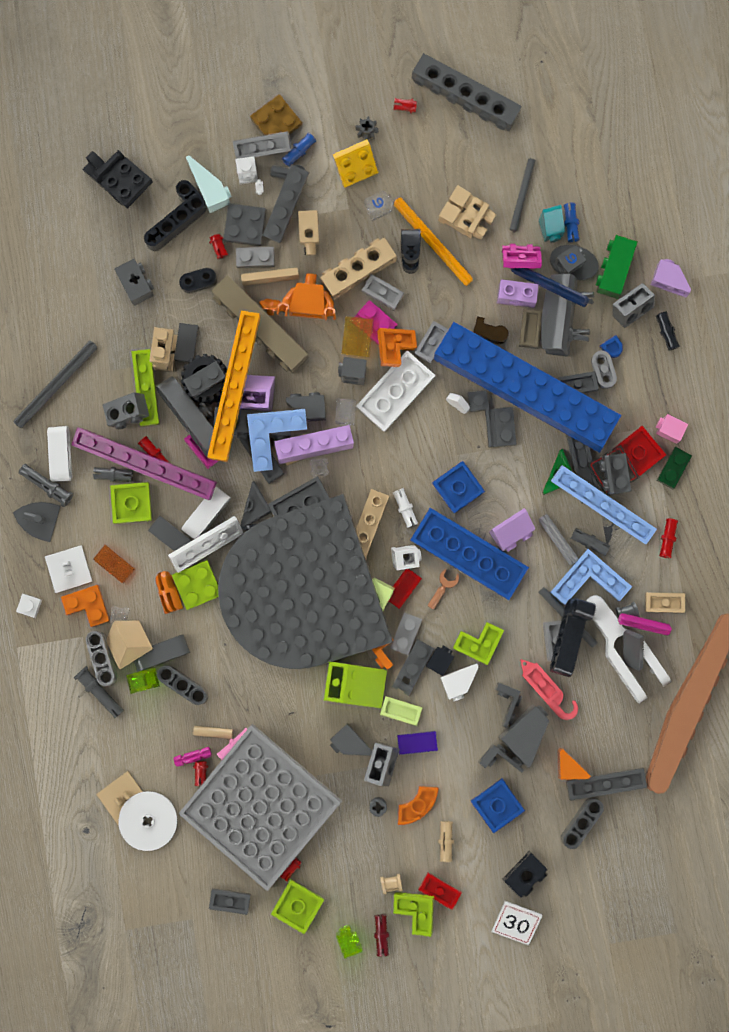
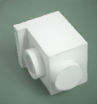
M254 156L235 159L240 184L256 182L258 175Z
M415 545L391 548L393 567L396 570L420 567L421 551ZM404 554H409L407 558H403Z

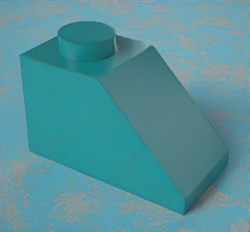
M561 205L542 210L539 224L544 242H557L561 240L565 233Z

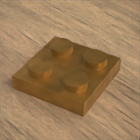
M280 94L250 116V119L263 135L286 131L290 135L302 126V121Z

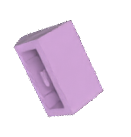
M247 375L240 409L272 411L275 377Z

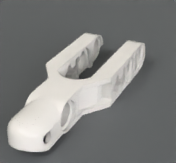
M593 595L586 601L596 604V611L592 620L606 639L605 656L634 699L640 704L647 699V696L614 648L615 640L619 636H623L627 629L619 624L617 617L600 596ZM644 641L643 658L650 666L651 673L655 674L663 687L671 682V679Z

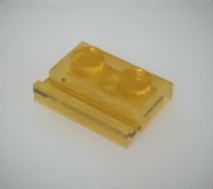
M345 317L341 354L370 357L374 319Z

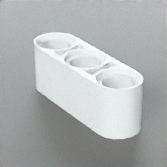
M48 427L51 482L71 481L72 465L69 427Z
M216 486L211 500L204 499L185 522L181 530L193 539L200 537L226 507L231 497Z

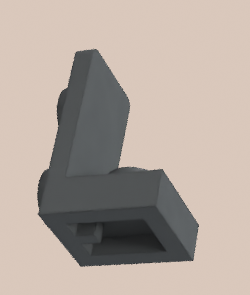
M497 682L495 690L499 691V696L509 699V696H512L502 726L507 728L508 724L512 725L515 717L513 710L515 706L518 707L521 702V691Z
M492 744L478 761L484 768L487 766L491 767L497 760L496 755L498 753L521 773L524 771L521 768L523 764L515 757L510 759L506 755L508 751L500 744L497 747Z

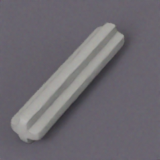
M547 514L542 516L539 522L569 565L576 563L578 557Z

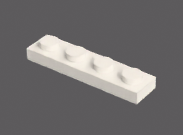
M233 516L168 556L175 570L179 573L244 533L237 518Z

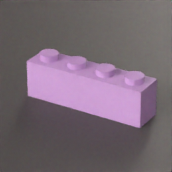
M350 425L274 441L278 463L283 464L352 449L354 442Z

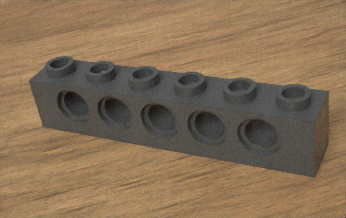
M425 53L422 54L412 71V79L417 85H424L430 88L432 93L443 95L449 102L463 106V109L467 112L478 114L482 120L491 121L501 130L510 131L520 114L521 105ZM435 74L437 78L431 79L429 75ZM452 83L454 86L448 88L445 86V84ZM467 91L470 95L465 97L461 93ZM484 100L487 104L479 105L477 102ZM500 109L503 113L496 114L494 110Z

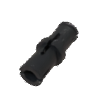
M667 311L655 315L661 329L660 334L665 339L668 351L679 348L680 345L674 332L675 327H672Z

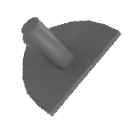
M36 502L20 507L13 514L24 531L35 538L50 542L61 506L47 502Z

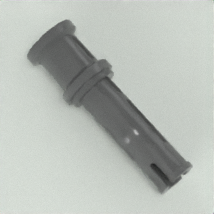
M27 464L22 465L18 472L20 475L47 492L48 497L60 502L62 507H66L72 500L74 494L60 487L59 483L51 482Z
M87 666L75 675L74 679H78L85 687V691L91 692L114 718L124 711L98 683L97 678L88 671Z

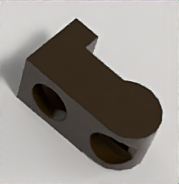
M477 316L473 333L494 344L501 345L506 342L509 332L505 326L485 324V318Z

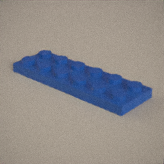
M429 508L410 540L508 601L529 568L432 508Z

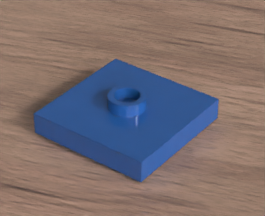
M464 461L432 482V485L453 514L485 492Z
M502 778L470 800L493 834L525 811Z

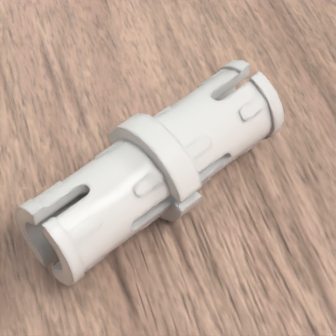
M404 488L399 489V492L398 490L393 492L399 506L398 511L402 513L407 525L406 527L409 528L412 525H417L418 522L412 510V503H409Z

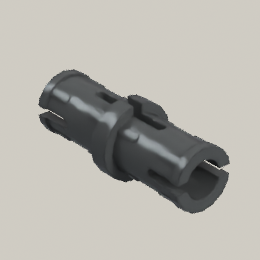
M94 467L93 472L101 473L93 474V479L110 480V482H115L116 480L133 481V477L125 476L133 475V470L116 469V467H111V469Z
M575 528L570 538L586 546V549H592L603 556H606L611 546L595 538V535L586 534L578 528Z

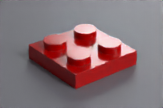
M643 425L612 449L615 455L622 454V452L626 453L628 471L635 479L666 456L665 452Z

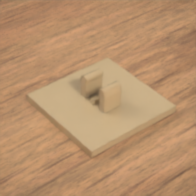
M127 771L96 795L119 826V814L125 802L135 794L143 791L129 771Z

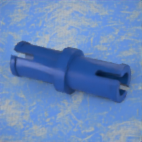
M307 133L298 144L295 143L292 150L282 158V161L290 167L295 161L306 154L305 152L316 142L315 137Z
M566 203L564 204V226L567 228V241L573 243L572 235H574L575 242H578L580 238L576 204L570 203L571 210H569V205Z

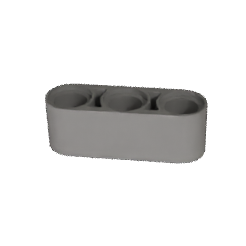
M92 631L86 636V644L97 681L103 686L112 685L117 680V673L106 636L102 632ZM96 634L100 637L98 645L92 643V637ZM100 653L106 656L103 664H100L97 660ZM106 671L111 674V680L108 683L103 680V674Z

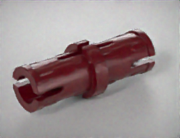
M377 914L374 915L376 956L382 957V948L383 955L389 956L387 915L381 914L380 923V916Z

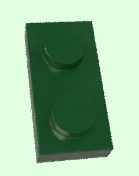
M675 446L656 481L671 489H675L692 455Z

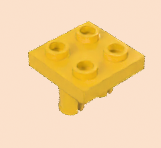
M368 140L356 143L333 154L344 188L378 173Z

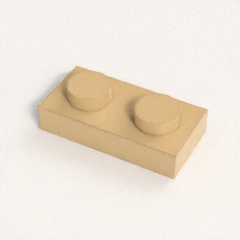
M645 593V612L685 613V593Z

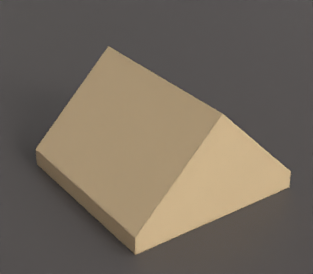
M139 620L113 622L106 641L119 669H122L153 649Z

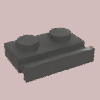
M513 407L485 409L488 448L516 446Z

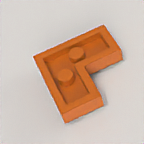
M379 328L377 331L381 366L399 367L402 364L400 350L414 351L417 348L415 330Z
M94 585L61 597L66 615L85 610L90 627L110 621L99 585Z

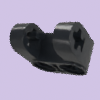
M401 229L402 268L409 274L415 273L419 268L420 229ZM408 263L414 264L413 267L409 268Z

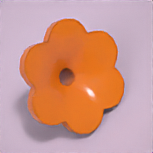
M270 298L259 301V305L267 310L269 316L274 315L278 304L281 303L279 300H272Z

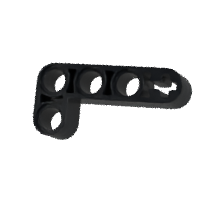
M181 180L176 185V192L183 203L145 233L144 241L151 251H158L206 212L207 207L204 198L189 181ZM182 189H190L187 194H181ZM194 203H202L199 208H193ZM181 214H187L184 220H179L178 217ZM170 225L173 227L171 231L164 232L166 226Z
M578 598L567 601L550 664V672L571 677L575 668L586 621H590L594 617L596 604Z

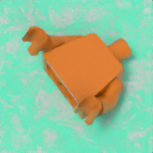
M306 274L305 283H296V286L288 291L277 307V314L283 311L285 312V317L288 316L289 310L290 316L327 320L328 316H333V319L336 320L334 302L329 292L324 290L323 285L316 284V274Z

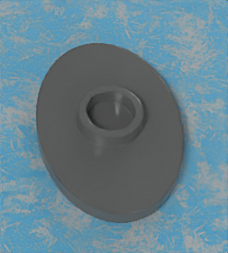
M562 245L552 251L550 263L557 273L562 274L554 263L556 258L574 245ZM577 246L578 249L581 248L584 251L586 262L582 267L574 271L572 275L577 280L590 279L598 272V260L590 251Z

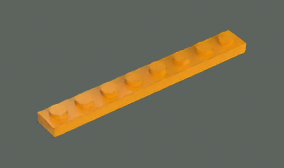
M241 310L207 457L209 459L228 462L261 318L260 313Z

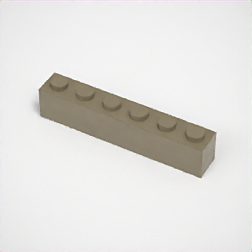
M228 275L211 290L214 296L212 299L219 306L224 305L227 308L225 312L232 319L236 317L239 320L241 310L260 313L261 318L255 342L258 345L263 344L267 348L266 352L273 359L276 357L280 361L279 365L286 372L290 370L294 373L309 358L308 354Z

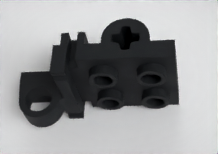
M117 150L106 163L92 151L86 157L89 163L82 169L120 205H124L127 209L153 183V180L128 158L124 157L120 150Z

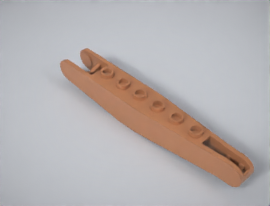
M729 613L722 614L717 619L712 632L667 711L646 774L647 788L654 793L661 794L669 788L681 759L687 753V745L695 735V727L703 717V709L711 699L712 694L710 693L712 688L719 681L720 677L718 674L726 666L728 660L726 656L729 651Z

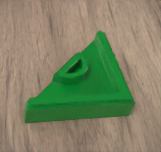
M563 449L557 455L543 489V495L560 489L551 480L561 465L572 471Z

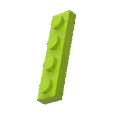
M151 349L131 351L136 393L144 394L149 416L143 418L140 426L160 425L153 364L149 361Z

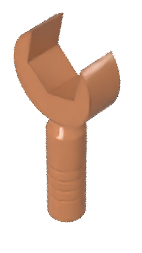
M446 569L441 572L439 580L442 586L438 588L427 605L434 610L445 593L446 587L452 588L458 583V573L455 580L447 581L444 577Z

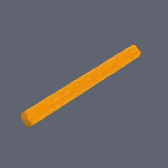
M401 197L396 199L393 204L414 229H420L421 237L465 286L469 285L473 281V277Z

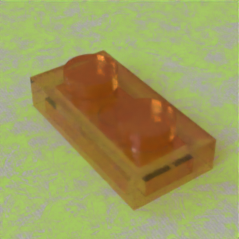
M104 545L93 558L95 562L123 584L135 570L133 566L107 545Z

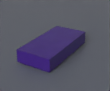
M436 731L397 735L398 748L400 749L399 755L438 751Z

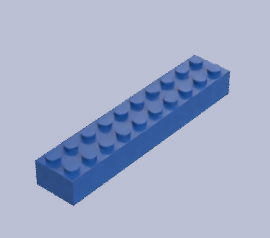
M455 322L452 323L434 353V360L599 453L621 417L619 413Z

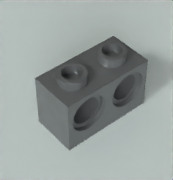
M643 283L613 303V317L626 328L654 308L655 295Z
M344 357L343 362H339L338 377H341L342 383L364 385L367 360Z
M133 392L102 404L107 426L116 427L117 430L126 428L127 424L140 423L143 421V418L149 416L144 394Z

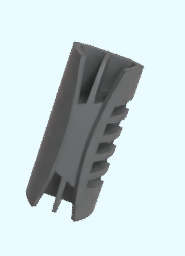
M551 275V280L577 291L578 280L574 275ZM546 290L542 310V348L545 349L546 354L567 357L570 354L572 340L589 342V337L584 335H590V329H573L576 303L549 290ZM579 292L589 298L587 304L594 303L593 299H590L594 297V292Z

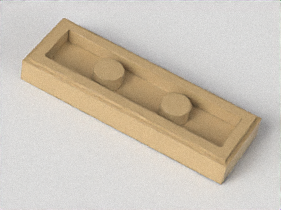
M296 267L242 274L241 279L243 286L297 280L299 279V273Z

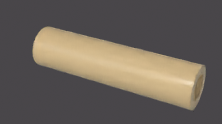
M194 726L193 735L232 739L233 730Z

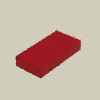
M405 569L392 586L395 589L388 602L400 609L422 578L410 569Z

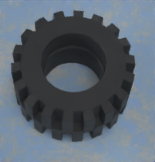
M203 354L201 357L196 355L194 360L192 358L189 359V364H185L183 367L184 372H181V384L187 395L193 401L203 402L204 404L208 403L211 405L215 401L219 402L225 380L195 398L192 397L183 380L217 361L226 376L227 367L214 355L208 356L207 354Z

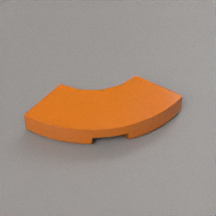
M419 786L413 800L406 804H399L398 825L410 824L425 816L437 799L439 787Z

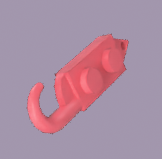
M521 659L523 678L558 717L563 720L573 719L578 713L576 701H572L573 711L565 713L559 706L563 700V692L537 662L534 664Z

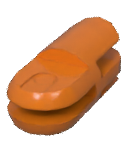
M168 571L159 572L156 575V584L164 613L168 614L183 609L172 575Z

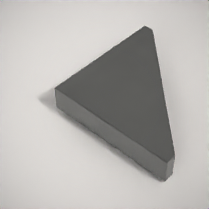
M255 481L251 483L240 525L242 529L272 512Z

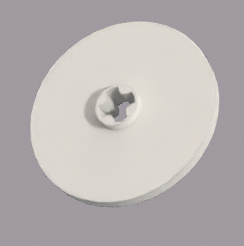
M152 791L140 792L129 798L123 805L119 814V829L124 840L132 847L143 851L156 850L166 845L173 837L177 828V813L173 804L164 795ZM145 816L147 818L152 817L153 820L151 821V826L149 824L145 825L143 823L145 821Z

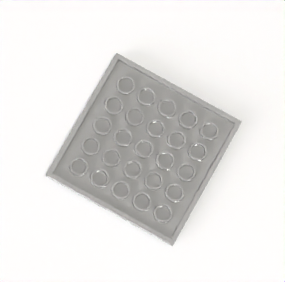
M252 724L183 807L179 815L268 891L342 800Z

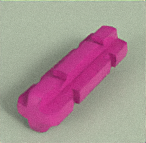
M206 747L202 748L201 751L196 750L185 753L184 756H175L174 764L176 767L184 765V763L189 764L202 760V758H209L212 756L211 749Z

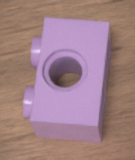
M500 280L497 304L534 308L537 302L539 285Z

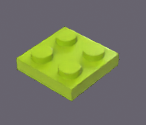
M149 482L110 485L113 524L152 521Z
M208 559L185 568L179 573L172 574L186 610L219 597L218 583Z
M290 879L271 915L305 934L321 907L324 898Z

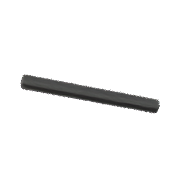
M91 340L88 341L13 422L19 428H22L94 353L97 345Z

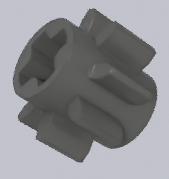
M369 116L364 120L360 118V125L355 126V130L359 131L357 137L360 138L362 136L364 140L370 138L374 140V133H379V128L375 127L377 121H371Z

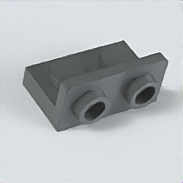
M626 453L603 456L599 464L601 472H604L605 480L602 483L604 491H607V495L631 492Z

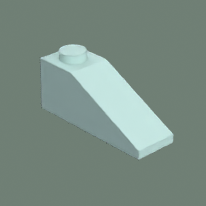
M187 156V162L209 212L211 213L227 206L230 203L229 198L231 197L228 187H223L219 179L192 157Z

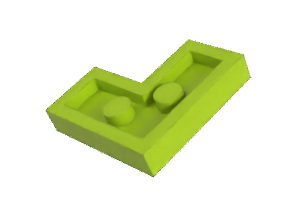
M486 622L478 639L460 631L453 649L488 665L504 630Z
M395 892L393 913L413 916L412 934L431 937L433 934L434 896Z

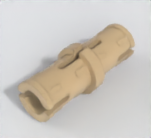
M440 821L441 835L440 839H438L440 844V862H452V844H454V839H452L453 822Z

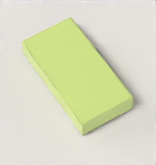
M385 696L380 715L417 726L423 707Z

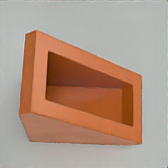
M562 748L557 750L559 779H589L591 777Z

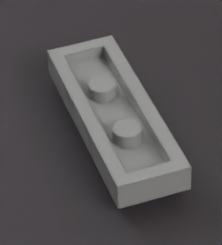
M288 131L233 141L236 159L252 156L258 157L292 150Z

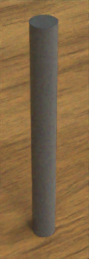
M528 158L509 230L513 232L517 231L533 172L535 159Z
M543 587L538 593L563 616L565 608ZM584 629L582 638L593 648L598 642Z

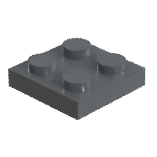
M228 203L224 242L261 246L266 208Z

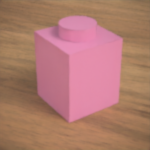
M667 414L664 418L660 417L656 428H658L656 434L677 444L681 441L688 424Z

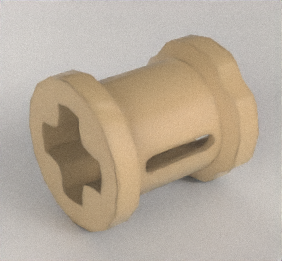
M400 874L388 878L380 877L383 894L396 890L403 891Z

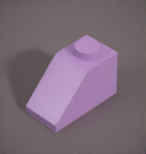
M661 259L657 264L650 285L687 297L691 288L680 266L676 265L672 260Z

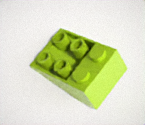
M329 661L324 701L382 708L387 670Z

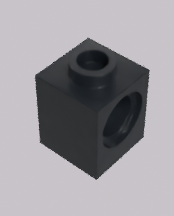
M444 645L441 648L437 646L426 667L444 676L455 657L451 654L453 651Z

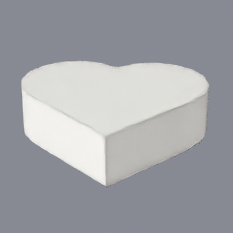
M450 393L446 398L449 404L464 414L470 409L469 404L460 395Z

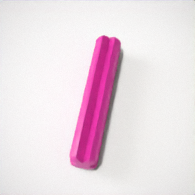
M621 613L618 618L620 625L666 636L670 635L672 631L669 624L624 613Z

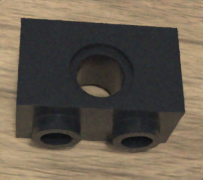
M528 851L502 879L520 898L523 896L527 897L534 889L532 886L537 881L540 883L547 876L546 871L548 869ZM524 871L531 872V878L529 880H523L521 878V875Z

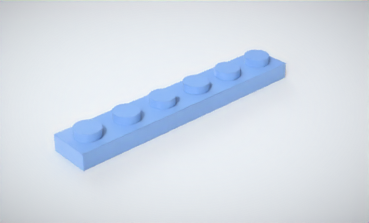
M561 465L551 480L554 484L644 544L648 543L657 530L563 465Z

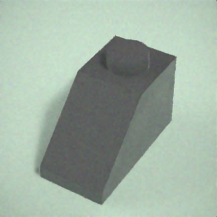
M348 723L330 739L332 742L330 746L337 754L341 752L343 755H372L371 748Z

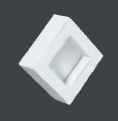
M22 594L16 612L36 618L42 600Z

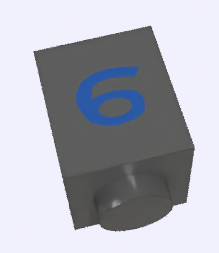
M574 245L558 256L554 263L562 274H572L585 264L586 255L581 248L578 249Z

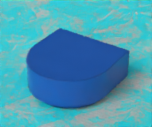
M617 335L600 345L602 351H606L611 358L618 357L623 351V345Z

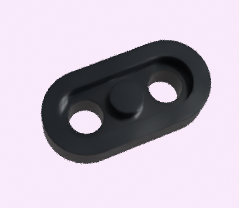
M202 268L183 274L180 277L179 285L184 292L193 293L213 287L216 284L217 276L211 268ZM209 274L210 278L205 280L203 278L204 275ZM190 279L192 283L187 285L185 284L186 280Z

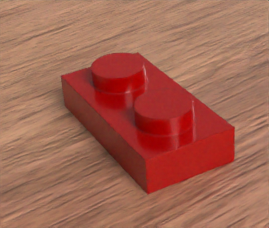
M427 872L418 888L420 892L425 895L434 896V900L453 910L462 894L461 891Z

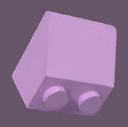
M524 508L494 527L489 533L501 551L506 549L509 552L517 546L515 542L520 539L525 541L532 537V531L535 530V527Z

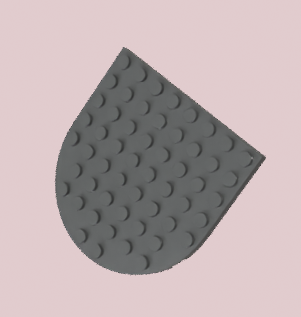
M344 494L264 520L247 530L228 552L222 565L218 585L222 616L236 641L259 660L281 668L304 669L329 663V661L332 662L393 642Z

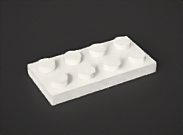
M408 350L401 356L402 364L399 367H391L356 405L383 432L392 425L435 377V374Z

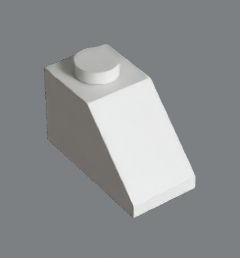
M477 663L440 677L448 699L453 698V701L464 698L463 694L468 692L478 670Z

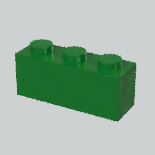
M616 235L613 240H609L606 249L609 251L607 258L604 257L601 268L604 270L602 275H598L595 286H598L597 293L616 299L620 297L638 241Z

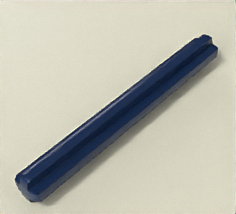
M511 269L514 274L582 307H586L589 302L587 296L531 269Z

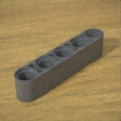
M171 376L156 386L157 392L207 457L214 429L177 380Z

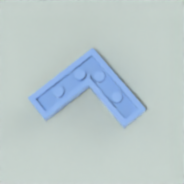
M305 409L247 414L254 472L273 470L269 433L307 429Z
M587 549L550 593L562 604L566 605L567 601L591 577L619 602L632 586Z

